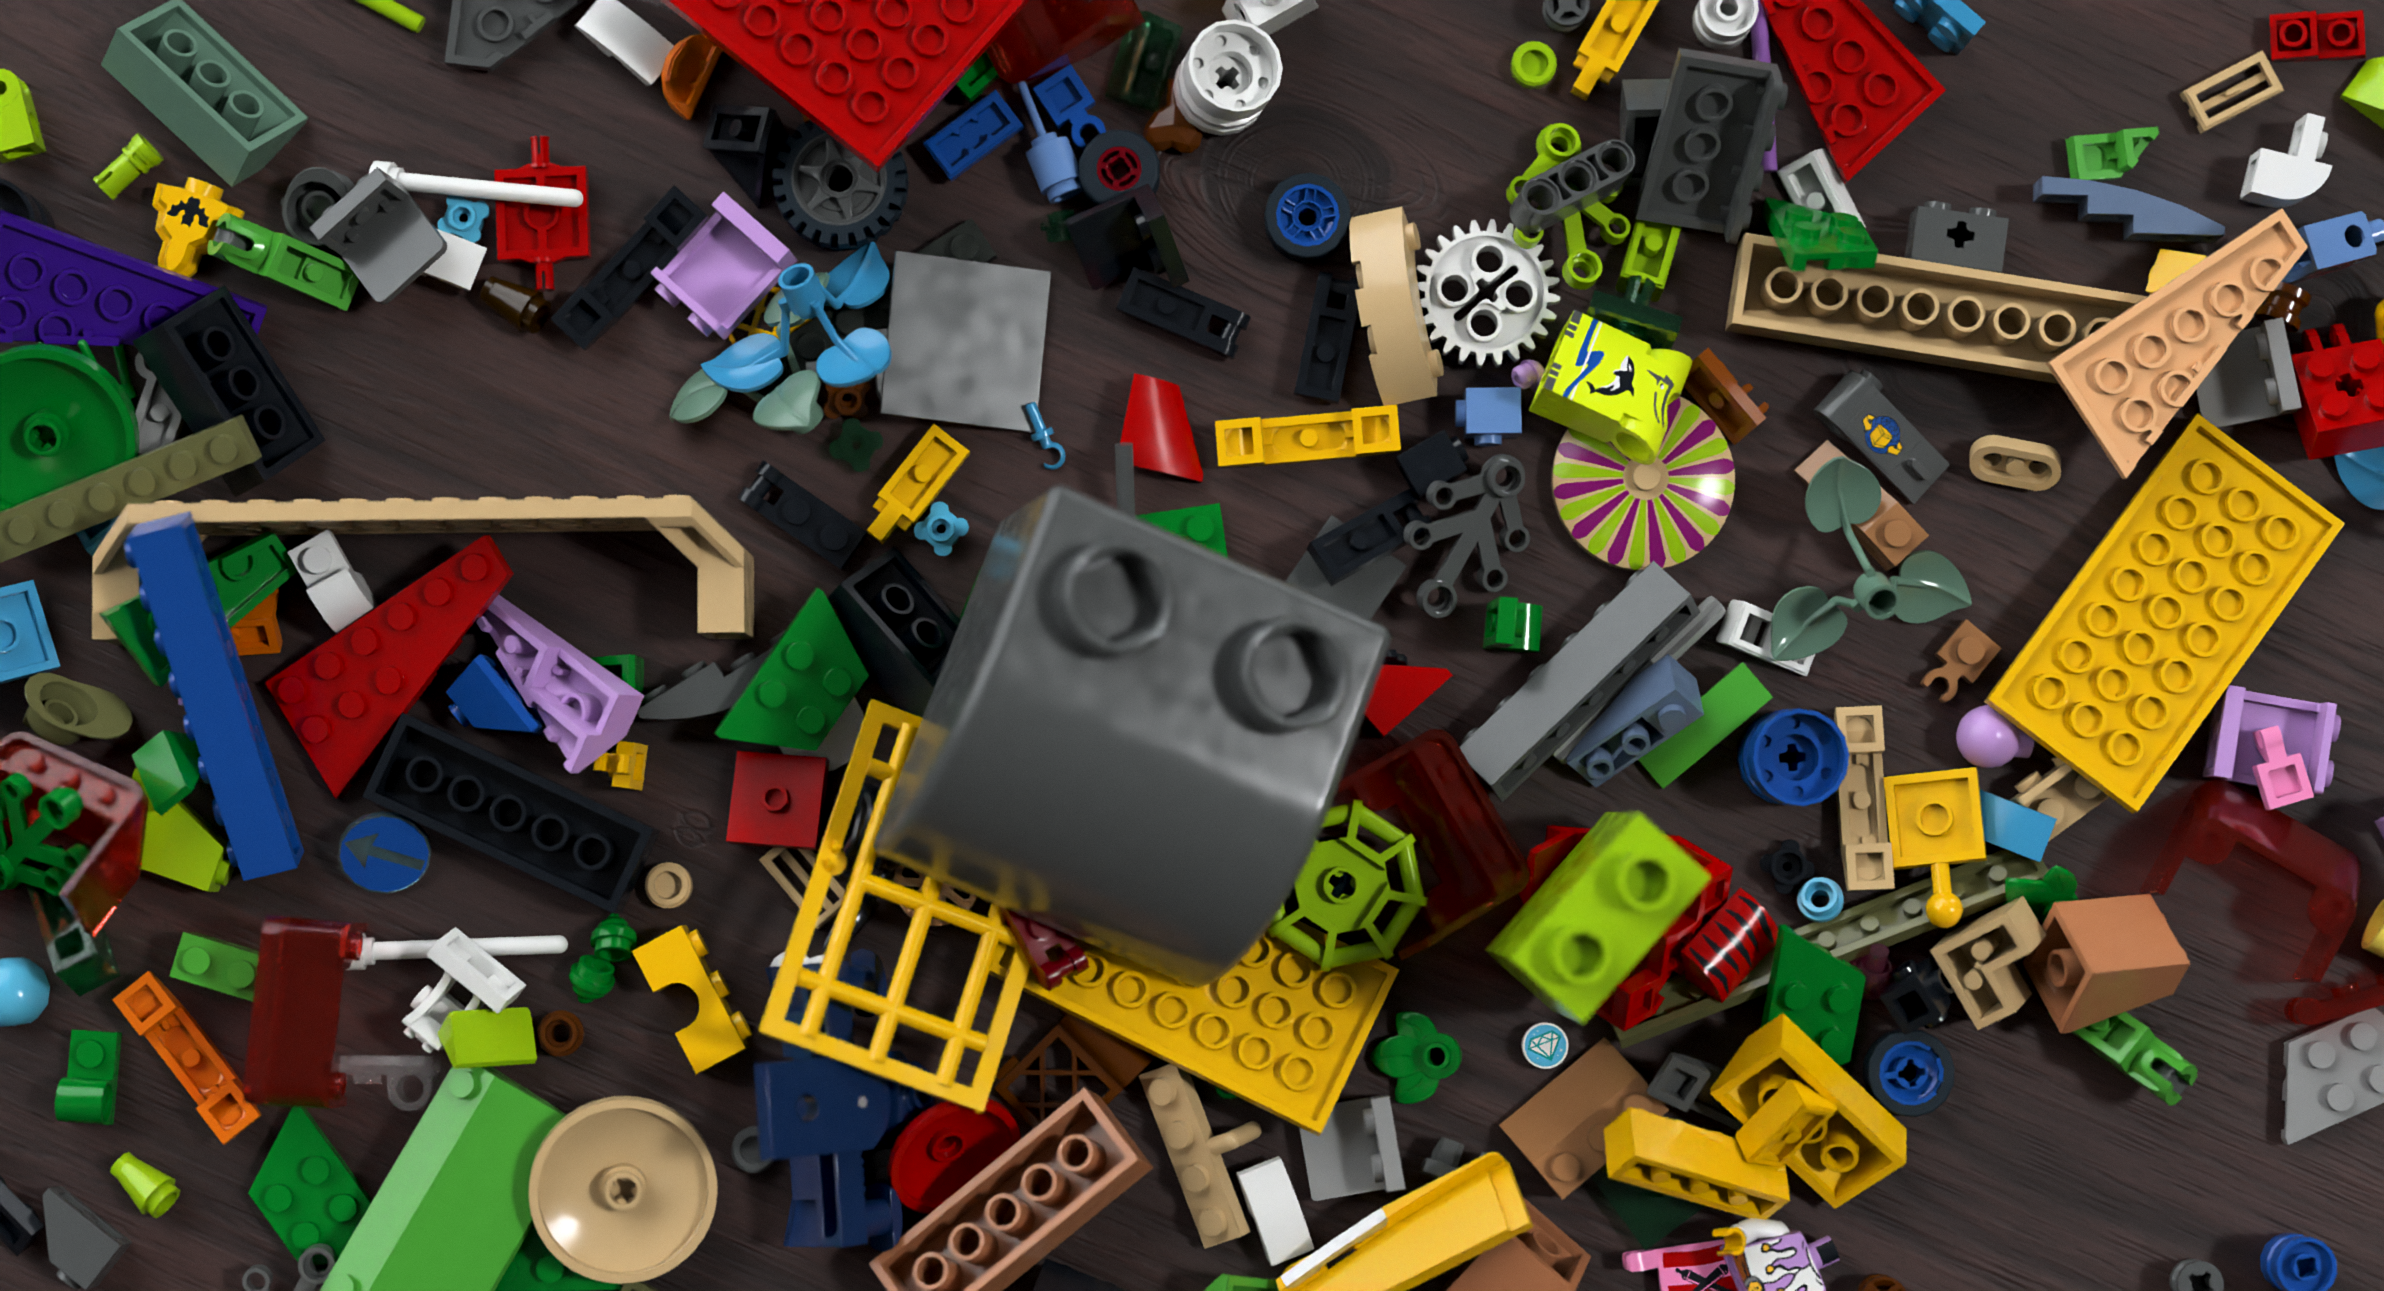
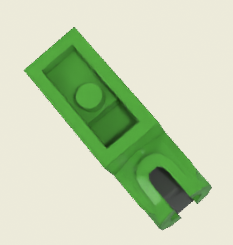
M224 213L220 216L215 225L218 229L214 239L209 240L207 246L208 255L292 291L301 292L337 309L348 310L360 280L346 261L288 235L273 232L230 213Z
M2127 1012L2071 1032L2087 1043L2097 1055L2169 1106L2176 1105L2182 1099L2180 1095L2188 1085L2192 1086L2197 1078L2198 1070L2193 1064L2155 1037L2149 1027Z

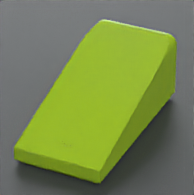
M1636 219L1615 289L1632 296L1658 302L1665 288L1681 226Z

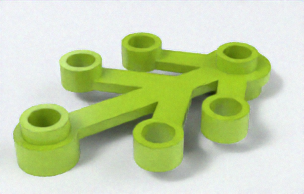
M1557 123L1548 125L1540 132L1536 140V150L1539 156L1522 176L1515 177L1507 187L1506 197L1511 204L1518 195L1515 187H1523L1531 178L1582 153L1580 137L1573 127L1568 124ZM1551 143L1561 145L1564 152L1554 149ZM1566 182L1569 188L1579 191L1575 184ZM1623 184L1614 194L1581 210L1583 214L1600 226L1602 239L1612 245H1617L1624 241L1631 229L1630 222L1624 215L1613 213L1601 202L1611 203L1615 201L1623 189ZM1540 205L1537 207V210H1543ZM1579 211L1562 220L1568 258L1562 267V275L1570 287L1584 290L1593 286L1600 277L1602 262L1596 253L1586 248ZM1609 224L1617 225L1621 229L1622 234L1613 233L1609 228ZM1516 227L1513 232V239L1519 247L1532 249L1537 246L1543 237L1544 230L1534 233L1535 238H1527ZM1573 268L1583 270L1586 278L1576 275Z

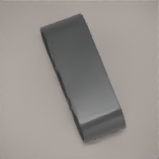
M1610 139L1531 178L1524 184L1510 207L1512 223L1525 233H1537L1614 194L1620 189L1635 166L1633 150L1621 140ZM1603 163L1611 165L1616 172L1607 170ZM1566 182L1575 184L1579 191L1569 188ZM1528 200L1537 202L1543 210L1533 208Z

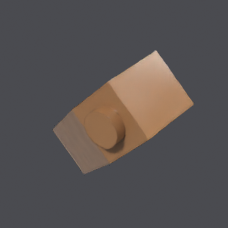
M1826 440L1793 472L1808 487L1815 473L1825 463L1834 457L1845 455L1830 441ZM1881 487V503L1876 513L1866 522L1851 524V527L1858 542L1888 571L1897 566L1929 535L1899 502Z

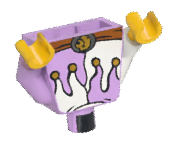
M1747 1218L1729 1228H1716L1712 1231L1713 1237H1724L1725 1244L1719 1247L1721 1251H1717V1255L1724 1257L1738 1291H1826L1818 1270L1840 1260L1837 1248L1828 1235L1807 1244L1801 1231L1788 1228L1782 1221Z

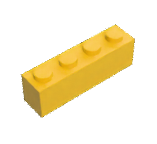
M1629 1107L1604 1128L1608 1178L1746 1218L1766 1220L1790 1201L1786 1165L1776 1167L1747 1162L1736 1138L1726 1136L1724 1133L1709 1131L1689 1125L1681 1120L1669 1119L1649 1113L1644 1109Z

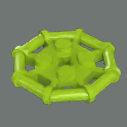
M1353 799V803L1329 808L1322 828L1349 822L1346 837L1323 842L1316 840L1294 884L1299 909L1286 917L1283 903L1281 909L1269 925L1270 928L1267 930L1271 938L1274 936L1278 937L1320 965L1321 971L1330 972V968L1379 958H1385L1387 961L1394 956V948L1422 906L1427 907L1428 897H1424L1413 844L1417 840L1412 833L1407 835L1362 805L1363 800ZM1358 825L1391 847L1378 854L1356 839ZM1396 854L1404 893L1390 890L1385 862ZM1345 872L1350 874L1352 879L1349 884L1354 888L1353 894L1349 896L1343 893L1339 898H1335L1331 894L1334 887L1329 883L1330 877L1332 875L1341 877ZM1387 901L1403 902L1383 933L1380 934L1373 922ZM1305 916L1328 932L1325 946L1292 924ZM1365 928L1373 940L1335 948L1337 934Z

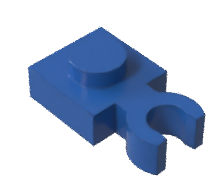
M1071 64L1033 88L1034 94L1057 129L1070 123L1072 126V140L1079 150L1083 151L1086 147L1084 140L1080 136L1084 128L1092 127L1096 129L1098 135L1106 132L1103 122L1098 117L1088 115L1086 112L1095 106L1096 102Z

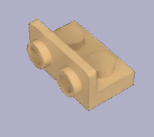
M2056 756L2051 759L2055 764L2054 768L2042 776L2038 771H2035L2014 786L2019 793L2009 799L2019 805L2057 818L2049 841L2109 798L2107 794Z

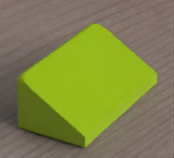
M528 1007L504 1008L498 1014L493 1009L452 1011L447 1015L437 1033L454 1069L535 1064L537 1060L532 1016Z

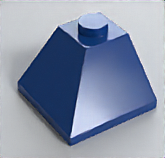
M480 654L446 691L453 700V703L448 708L465 728L472 724L474 728L487 731L545 736L543 731L546 725L537 710L527 706L508 673L493 658Z

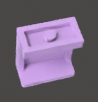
M723 191L711 204L716 212L662 271L656 266L650 273L659 282V285L654 290L674 308L681 302L692 312L687 319L706 337L714 331L725 341L777 284L780 274L798 260L783 243Z
M2228 685L2213 706L2202 777L2258 787L2252 766L2265 762L2256 747L2253 732L2278 725L2287 756L2301 753L2313 794L2322 795L2324 787L2328 788L2330 786L2334 773V763L2332 760H2329L2331 742H2336L2341 727V718L2339 715H2336L2337 704L2329 702L2315 703L2246 691L2245 687Z

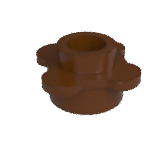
M869 381L849 387H833L825 384L828 401L824 404L823 411L828 418L836 419L840 415H851L855 419H861L868 413L865 395L870 389ZM845 394H850L849 400L845 401L842 399Z

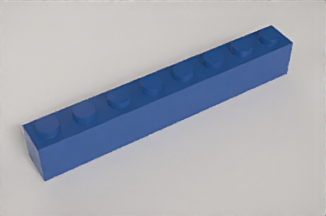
M191 511L136 524L125 542V555L132 569L137 568L142 582L139 588L142 605L147 613L152 612L157 626L154 630L157 649L162 656L167 655L172 670L169 673L172 693L176 699H182L186 711L183 721L187 737L190 741H196L201 755L198 758L201 778L205 784L210 783L215 796L212 802L215 819L219 826H225L229 837L227 853L230 863L234 868L239 867L243 881L296 869L304 854V849Z

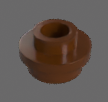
M553 1011L547 1014L539 1024L537 1034L539 1043L551 1055H570L579 1049L584 1040L583 1023L578 1016L570 1011ZM559 1024L567 1026L570 1031L569 1038L565 1042H560L554 1037V1030Z

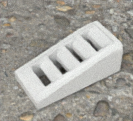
M1731 600L1717 634L1716 642L1807 677L1815 654L1794 661L1775 660L1771 654V620L1773 613L1745 601ZM1762 621L1766 622L1767 625L1759 646L1753 645Z

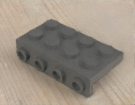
M1684 48L1678 49L1635 204V219L1724 233L1726 243L1737 244L1740 232H1747L1750 225L1752 207L1749 205L1752 192H1758L1762 185L1764 168L1761 165L1764 151L1770 152L1774 144L1776 127L1773 121L1776 110L1782 111L1787 100L1788 84L1783 82L1778 64Z

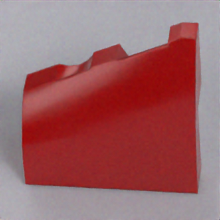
M1134 373L1120 443H1133L1134 468L1158 472L1163 476L1202 483L1204 474L1179 385Z

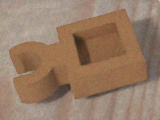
M1965 619L1934 654L1944 663L1942 667L1927 672L1923 676L1920 685L1926 688L1935 678L1942 679L1946 684V691L1940 696L1939 701L1942 703L1948 702L1957 693V680L1961 677L1968 684H1972L2002 648L1969 620Z

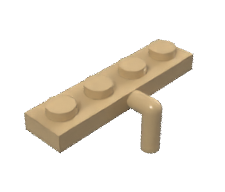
M1169 1063L1138 1075L1204 1249L1249 1233L1250 1229L1221 1154L1259 1138L1262 1131L1260 1125L1256 1121H1249L1233 1130L1214 1137L1189 1072Z

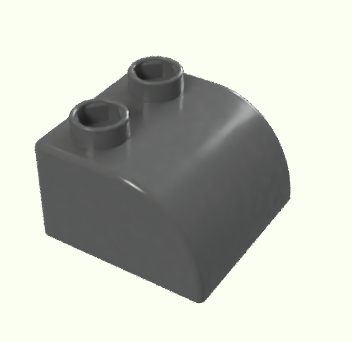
M1054 486L1002 520L996 529L874 842L875 851L884 859L1191 986L1201 987L1211 984L1232 970L1249 953L1267 930L1297 881L1329 811L1390 645L1391 635L1387 628L1372 620L1067 486Z

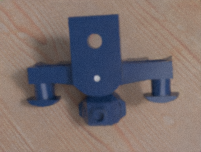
M859 949L853 952L851 955L852 966H849V961H842L836 980L886 998L887 981L885 969L880 957L875 952L867 949ZM821 963L802 964L803 968L816 973L819 972ZM780 966L765 967L771 989H773ZM795 985L784 1020L801 1026L812 991ZM830 998L819 1033L855 1045L856 1042L852 1039L856 1034L852 1030L855 1025L851 1020L854 1016L851 1011L852 1006ZM854 1007L855 1013L860 1017L869 1018L876 1015ZM782 1041L783 1057H793V1061L754 1064L760 1160L790 1158L792 1199L783 1246L847 1247L868 1244V1237H870V1245L874 1250L881 1252L891 1250L898 1244L902 1233L903 1215L898 1194L892 1186L881 1182L870 1184L867 1187V1198L865 1199L863 1193L866 1188L862 1185L866 1180L862 1176L865 1170L861 1166L864 1160L860 1156L862 1155V1150L874 1149L879 1141L883 1145H894L903 1130L918 1115L935 1104L936 1097ZM901 1050L888 1051V1058L931 1073L917 1061H908Z

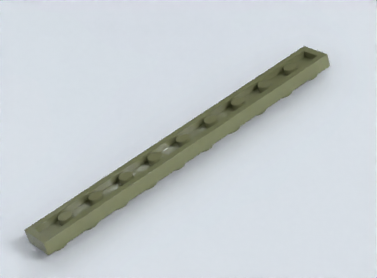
M2002 849L1987 855V861L1970 862L1950 869L1952 893L1960 899L1963 906L1961 918L2007 901L2005 880L2008 877L2043 880L2044 875L2049 871L2043 859L2038 862L2007 849ZM1932 877L1841 911L1837 917L1828 922H1813L1794 931L1809 942L1817 943L1829 950L1839 960L1844 959L1850 962L1938 927L1928 920L1925 912L1926 903L1933 895ZM1775 946L1723 1003H1720L1687 980L1685 972L1668 978L1658 993L1665 999L1654 1015L1625 1032L1611 1024L1621 1049L1767 994Z

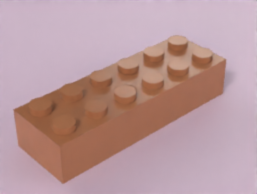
M1084 1087L900 1237L898 1244L894 1248L882 1252L869 1265L887 1291H1003L1152 1170L1153 1166L1101 1096Z

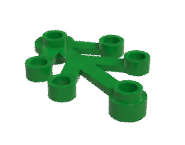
M13 773L0 783V891L13 889L22 882L45 889L52 896H59L72 887V875L79 876L92 867L93 857L90 851L81 844H75L69 849L64 850L44 844L42 841L54 829H64L79 818L80 811L83 809L82 798L72 788H55L39 800L38 809L41 815L29 826L24 800L31 796L32 786L24 775ZM9 819L13 844L10 847L3 821ZM29 858L52 865V867L43 871L22 862Z

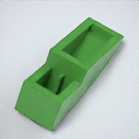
M1743 662L1738 664L1700 696L1704 711L1702 717L1637 760L1662 789L1773 698Z

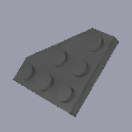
M453 0L445 64L450 67L494 71L584 0Z

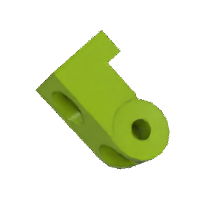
M2 68L0 69V162L3 164L46 152L31 92L27 84L11 71Z

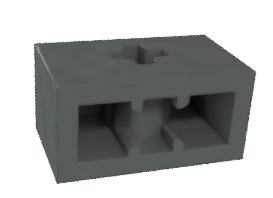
M1926 201L1924 206H1917L1910 213L1904 258L2002 273L2009 218L1996 217V210L1982 207L1970 208L1969 213L1952 211L1951 204L1940 201ZM1954 229L1958 230L1959 238L1966 240L1959 247H1955L1953 238L1947 237Z

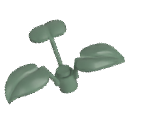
M828 272L815 273L820 283L826 288L830 278ZM781 289L770 300L764 313L766 324L769 327L777 326L776 334L780 343L781 308L778 300L785 297ZM790 311V327L799 326L807 320L801 319ZM789 342V353L786 358L793 374L765 397L756 391L744 392L743 394L758 402L753 414V419L757 425L773 430H793L796 434L802 435L814 429L823 418L824 411L816 402L821 380L813 370L801 371ZM703 369L699 370L679 390L672 404L669 420L672 423L676 421L681 424H688L708 417L723 403L728 390L714 383L704 373Z
M1845 456L1834 457L1815 473L1806 491L1805 510L1810 522L1818 531L1828 533L1840 527L1843 528V532L1864 573L1858 577L1854 584V599L1834 596L1828 601L1824 591L1815 586L1798 587L1785 594L1775 606L1771 620V654L1775 660L1789 661L1805 658L1819 653L1836 643L1843 635L1848 624L1844 612L1836 607L1839 605L1852 608L1856 613L1864 609L1870 617L1877 620H1884L1896 614L1904 622L1916 624L1936 620L1952 611L1972 605L1967 584L1961 573L1945 556L1935 551L1919 550L1910 553L1900 563L1899 576H1891L1889 580L1884 574L1874 570L1860 546L1851 524L1864 523L1876 513L1881 503V487L1875 475L1869 469Z

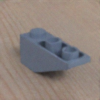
M1667 654L1631 679L1566 757L1567 764L1597 788L1704 715L1697 679L1673 657Z

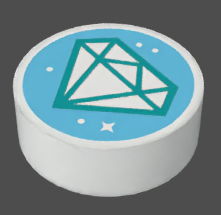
M1541 1022L1532 1025L1526 1030L1521 1041V1049L1525 1059L1538 1068L1549 1069L1556 1067L1562 1063L1568 1053L1569 1044L1566 1034L1560 1027L1552 1023Z

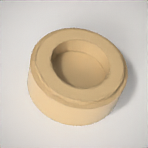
M666 862L655 866L648 873L645 881V890L648 898L655 905L662 908H676L683 905L691 896L693 881L690 873L683 866Z

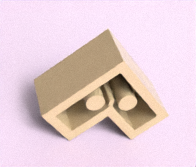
M2021 896L1948 932L1930 950L1977 1030L2017 1012L2032 995L2013 961L2030 954L2047 934L2024 896Z

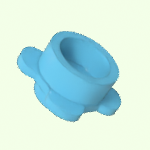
M449 195L446 199L448 205L444 217L438 220V229L473 243L478 242L481 238L485 218L490 214L489 206L482 200L473 202L462 196ZM462 214H466L468 216L466 222L460 221V216Z
M935 502L931 505V513L926 519L916 523L914 534L917 539L926 540L930 543L938 556H947L952 552V546L959 537L965 536L968 533L969 525L964 518L954 516L949 511V507L945 502ZM939 525H944L946 527L944 533H939L937 531V527Z

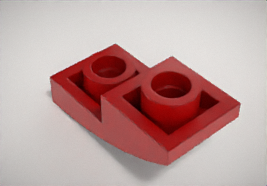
M2364 10L2317 14L2316 11L2269 15L2272 61L2303 62L2366 58Z

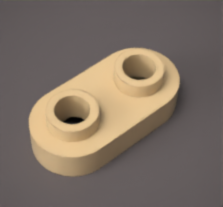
M1987 435L1977 439L1970 448V470L1975 477L1982 481L2042 491L2053 487L2061 477L2060 455L2053 447L2046 444L1999 435Z

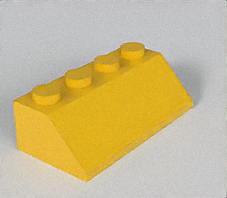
M1784 1013L1746 1038L1711 1087L1710 1094L1743 1125L1789 1079L1802 1083L1835 1104L1837 1111L1785 1163L1834 1209L1906 1164L1907 1129Z

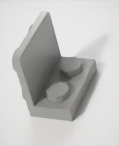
M2283 317L2266 320L2260 327L2241 330L2227 347L2224 355L2195 390L2200 415L2215 427L2222 428L2293 414L2302 407Z
M1384 1094L1336 1103L1319 1137L1299 1127L1312 1200L1319 1201L1383 1189L1387 1192L1405 1189L1389 1095Z

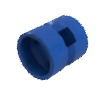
M2282 1233L2272 1237L2265 1244L2260 1255V1268L2265 1280L2272 1287L2281 1291H2327L2333 1285L2337 1275V1261L2333 1251L2324 1242L2298 1233Z

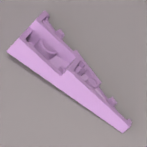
M498 594L476 623L481 631L490 633L499 649L495 654L527 706L535 708L546 725L543 732L548 741L557 743L567 759L563 763L566 770L570 773H579L627 736L644 695Z

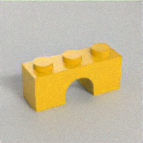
M680 925L632 951L653 992H659L675 983H681L689 986L696 993L699 1000V1012L692 1024L675 1033L696 1074H700L750 1047L746 1039L752 1035L749 1025L740 1011L732 1013L725 999L726 996L731 994L728 985L719 970L711 972L703 957L709 954V950L697 929L690 932L687 925Z

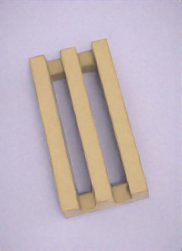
M2262 50L2184 90L2179 95L2183 102H2187L2190 108L2188 112L2192 118L2195 117L2198 123L2196 127L2200 134L2280 94L2284 89ZM2257 64L2262 71L2202 103L2197 98V95ZM2264 81H2267L2270 86L2211 118H2208L2205 111Z
M773 847L759 861L800 908L803 896L773 860L780 855L806 887L810 876L787 848ZM798 849L814 868L817 855L812 850ZM835 877L831 878L829 887L839 897V900L833 904L825 896L822 906L826 911L818 916L815 925L817 930H820L839 912L846 890Z

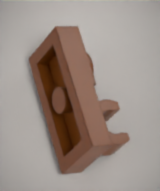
M1708 347L1693 360L1684 387L1735 446L1766 419L1764 413L1768 410L1769 405L1765 401L1757 407L1747 395L1754 387L1751 384H1745L1740 387L1737 384L1738 381Z

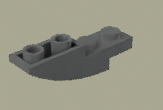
M785 631L773 637L769 641L772 648L758 657L755 656L754 652H750L734 661L730 665L733 672L727 676L716 662L707 665L704 660L696 663L681 674L684 681L668 690L666 685H662L646 694L643 698L645 705L638 709L637 714L646 721L662 722L693 721L727 714Z

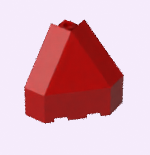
M1547 825L1545 842L1529 850L1526 861L1527 871L1511 879L1523 904L1529 900L1589 832V828ZM1665 835L1712 878L1595 1009L1594 1013L1624 1032L1656 1013L1665 999L1658 993L1673 971L1679 975L1684 971L1681 951L1701 930L1709 917L1712 918L1728 901L1733 867L1681 836Z

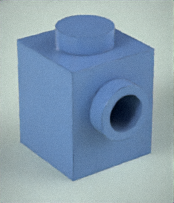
M1521 387L1466 388L1463 393V400H1455V427H1463L1464 439H1474V445L1480 447L1501 446L1502 439L1519 438L1522 433Z

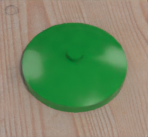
M44 344L14 347L0 353V511L138 456L140 443L139 428L134 408L117 380L97 362L74 350Z

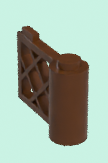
M1059 1009L1065 1017L1021 1061L1015 1055L1008 1060L995 1075L1000 1083L994 1089L1034 1129L1047 1118V1108H1060L1067 1102L1047 1101L1046 1075H1072V1097L1079 1092V1075L1097 1076L1110 1089L1102 1097L1108 1105L1156 1056ZM1058 1037L1072 1051V1069L1046 1068V1049ZM1039 1057L1040 1068H1028ZM1079 1059L1089 1069H1079ZM1020 1075H1040V1101H1022L1009 1086ZM1029 1107L1040 1108V1118Z

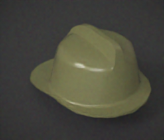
M37 673L29 677L24 686L25 698L29 706L24 715L23 724L31 728L40 738L54 745H71L85 737L105 740L118 738L128 732L133 722L131 710L122 699L114 693L95 686L72 681L53 673Z

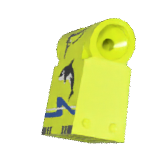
M1574 310L1558 335L1528 411L1602 442L1611 441L1626 457L1640 464L1651 465L1656 460L1667 431L1668 405L1680 397L1693 361L1682 352L1669 349H1652L1650 344Z

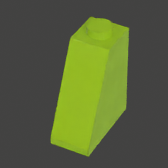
M135 768L104 856L207 892H219L221 885L226 886L229 883L234 871L227 853V842L183 799L160 816L154 810L138 769Z

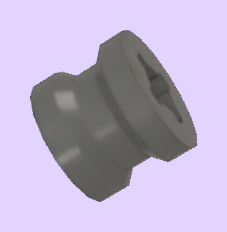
M1545 0L1542 6L1544 22L1550 29L1558 33L1576 31L1583 24L1587 16L1590 0ZM1571 12H1572L1575 16H1573L1572 14H1569V15H1563V14H1564V13H1571Z
M2191 1258L2182 1260L2173 1267L2170 1274L2169 1285L2171 1291H2224V1280L2221 1272L2214 1265L2206 1261ZM2205 1274V1276H2204L2205 1284L2203 1285L2202 1276Z

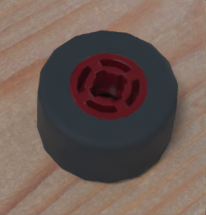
M1110 130L1097 135L1085 147L1079 160V180L1085 198L1095 207L1148 183L1154 195H1156L1160 185V162L1154 147L1143 136L1129 130Z

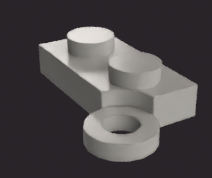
M138 352L135 359L136 370L142 377L147 379L135 412L139 428L140 443L138 454L142 455L179 440L185 420L154 373L147 368L146 361Z

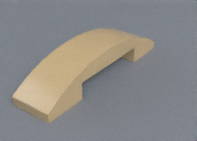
M1882 705L1836 707L1834 723L1845 736L1849 752L1847 774L1836 791L1839 837L1847 891L1894 889L1892 843L1888 842L1882 753L1885 751Z

